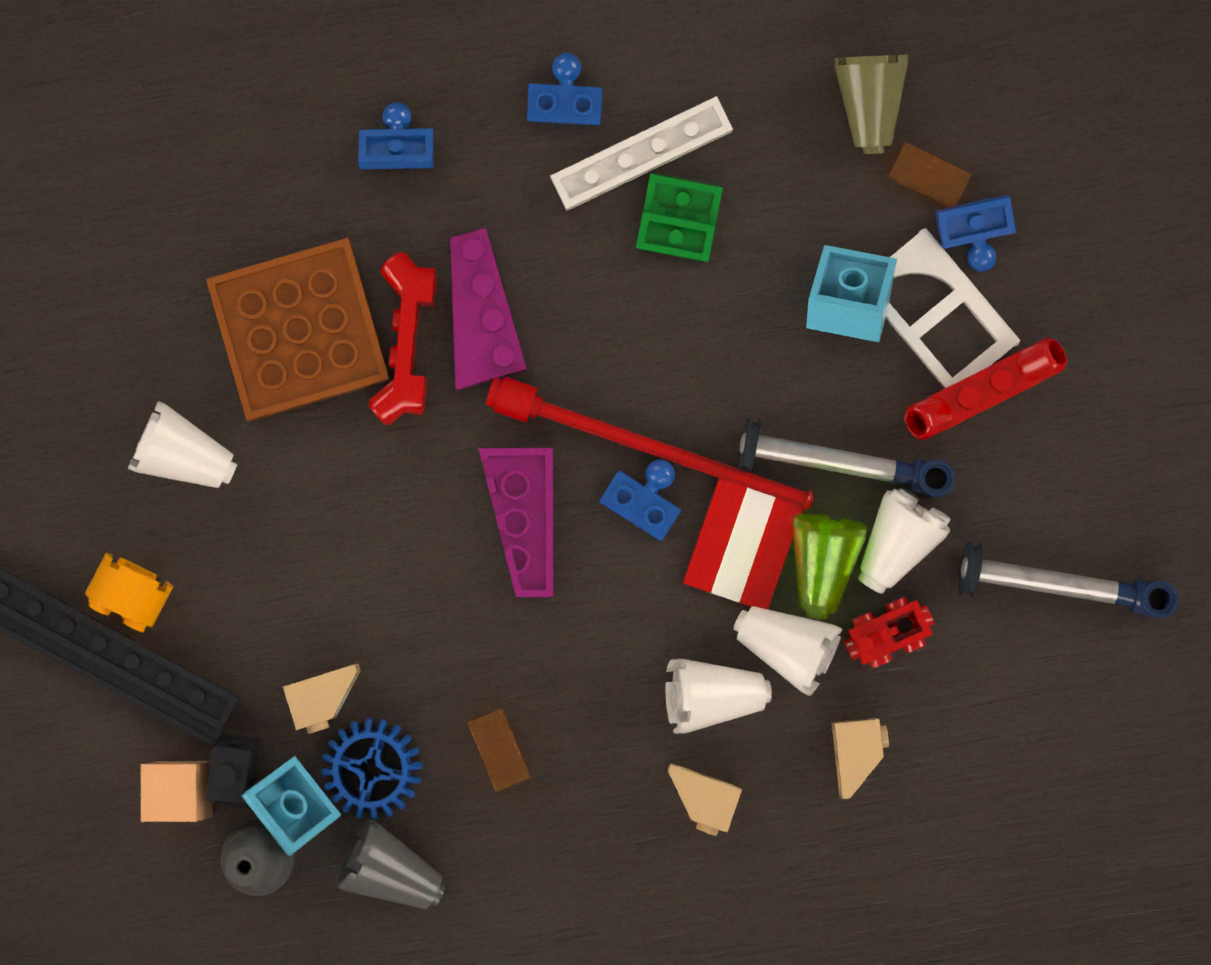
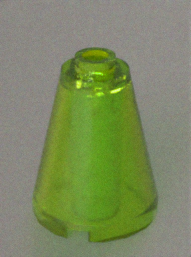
M797 514L794 517L793 537L799 607L806 610V616L816 619H827L828 614L836 613L867 536V525L846 518H842L841 521L829 519L830 515Z

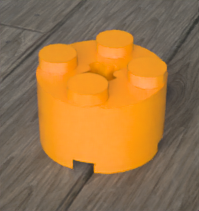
M105 553L85 592L89 597V607L107 616L113 611L122 616L125 625L140 632H144L146 626L153 627L174 586L165 581L162 587L159 585L160 582L156 581L158 575L119 557L117 563L112 562V554Z

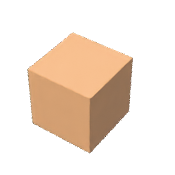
M156 761L141 764V822H197L213 817V804L206 800L210 761Z

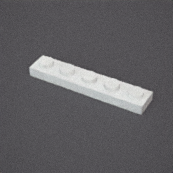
M716 96L565 168L550 177L566 211L731 133L733 128Z

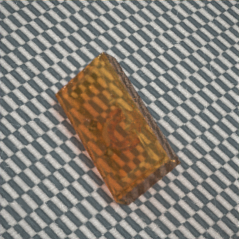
M905 142L888 177L948 207H953L957 205L972 174Z
M503 708L467 723L496 792L531 778Z

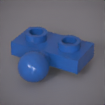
M571 53L558 55L553 61L552 71L559 80V85L529 84L527 122L600 126L603 89L600 87L573 86V81L581 73V62L577 56Z
M399 102L389 104L382 114L383 123L388 129L359 130V168H433V128L406 129L410 125L412 118L409 108Z
M1007 194L935 210L941 246L945 249L972 243L967 252V262L973 270L978 272L988 271L996 262V252L991 245L987 244L986 239L1016 233L1011 199Z
M665 460L651 462L646 469L645 476L647 482L645 485L619 470L599 502L662 542L682 510L657 494L659 489H665L673 483L675 478L673 466Z

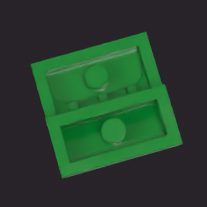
M651 172L636 248L708 262L723 186Z

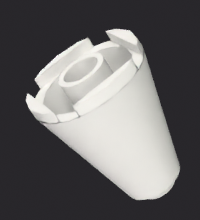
M158 401L155 411L160 412V415L152 413L133 457L139 462L131 459L128 469L137 473L219 488L222 482L229 484L237 467L236 463L231 462L234 454L168 405Z
M755 606L751 607L748 612L742 610L734 625V630L738 632L737 640L808 696L812 695L820 684L814 681L816 674L819 676L822 673L825 674L829 668L841 639L838 635L842 632V628L833 624Z
M680 658L670 660L667 666V672H673V682H666L665 684L666 707L670 724L677 723L678 725L673 730L675 734L689 733L762 711L766 703L771 701V684L769 680H764L761 673Z

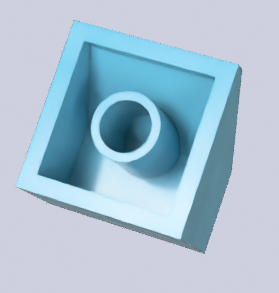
M824 245L809 296L806 328L879 342L887 314L897 259Z
M295 756L242 795L288 856L296 852L341 816Z

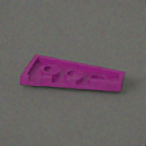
M486 228L450 238L456 391L492 381L495 377L503 378L527 371Z
M478 448L516 597H554L553 448Z

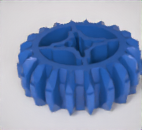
M372 718L365 719V730L363 731L357 721L351 722L353 735H350L344 728L340 729L338 735L344 742L341 744L336 740H330L328 745L336 751V754L325 753L322 756L324 761L333 763L332 767L321 770V775H333L334 779L324 784L325 790H330L336 786L339 790V793L335 794L331 801L336 803L343 797L348 801L342 809L345 813H348L353 805H357L356 817L359 819L363 818L366 808H370L372 820L379 818V807L383 808L384 814L387 817L392 816L393 808L391 803L394 802L400 809L406 807L401 794L403 793L407 797L413 798L416 792L407 785L408 783L420 784L422 780L417 775H411V770H418L423 767L422 762L411 763L410 757L420 753L419 748L415 747L407 751L404 746L413 739L412 736L408 734L400 741L396 737L401 731V726L395 725L390 733L386 732L388 720L386 719L380 721L378 730L374 729ZM363 738H374L366 757L352 758L345 756L347 750L356 741ZM385 742L389 743L398 753L402 770L396 769V767H392L385 762L383 757ZM375 757L376 767L384 772L380 775H373L374 779L369 781L368 771L358 765L364 762L368 764L370 759ZM342 767L348 768V770L355 772L359 776V795L354 793L346 784ZM378 780L399 781L397 788L392 794L380 799H370Z

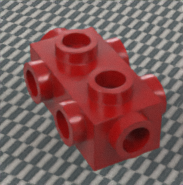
M902 597L886 604L887 612L874 618L872 612H868L852 619L853 627L846 630L849 638L843 640L851 660L853 661L858 658L861 665L870 663L871 667L875 668L893 660L890 653L904 648L905 652L909 653L927 645L924 638L933 635L930 626L934 625L928 607L925 604L920 606L918 600L908 603L906 597ZM902 618H907L911 622V627L907 632H902L898 629L897 624Z

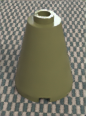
M896 55L846 57V65L845 57L834 58V67L854 146L862 147V154L885 153L884 146H891L893 142L908 67V55H898V63H896Z

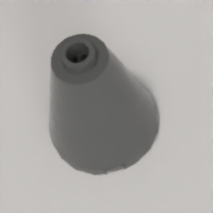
M372 819L366 821L357 834L363 839H360L354 847L350 846L343 860L336 880L339 884L336 887L346 892L425 910L430 904L436 906L445 890V885L441 884L442 875L378 822Z
M252 821L238 826L228 835L221 849L220 863L222 872L232 887L247 895L263 896L277 891L288 881L293 871L296 854L294 852L288 856L262 821Z

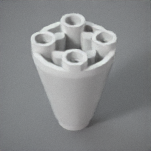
M900 487L899 491L896 489L893 491L887 490L884 494L860 566L862 572L858 579L872 590L881 594L885 592L887 587L892 588L941 543L950 532V528L947 525L951 519L947 515L933 507L930 511L917 504L919 497Z

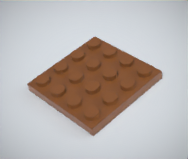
M349 238L206 279L246 421H254L390 381Z

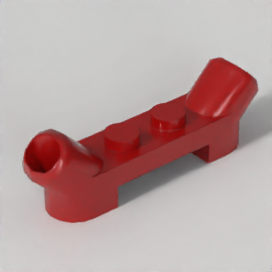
M401 252L391 256L381 267V275L402 299L401 309H395L393 315V331H399L397 346H391L389 367L395 368V376L389 384L369 399L370 409L385 425H391L404 413L423 415L426 400L427 379L425 376H414L413 370L419 306L434 307L436 268L418 267L407 253Z
M1044 338L907 407L904 413L906 427L911 435L919 440H926L1064 371L1067 365L1065 351L1055 339Z

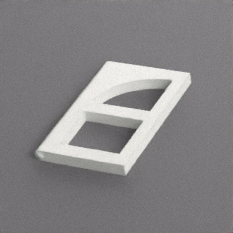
M926 228L921 229L919 234L890 257L897 259L894 278L908 274L928 275L941 280L953 290V292L910 327L890 303L888 304L886 314L888 322L944 389L991 366L1011 348L1019 345L1020 339ZM961 303H964L996 342L952 378L919 338Z

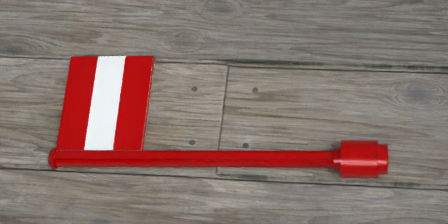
M506 376L504 379L494 378L485 404L493 407V412L527 423L529 416L536 418L539 415L718 477L719 479L683 583L750 607L755 606L769 609L801 513L808 510L813 503L814 495L811 490L807 493L542 401L543 397L537 395L538 388Z

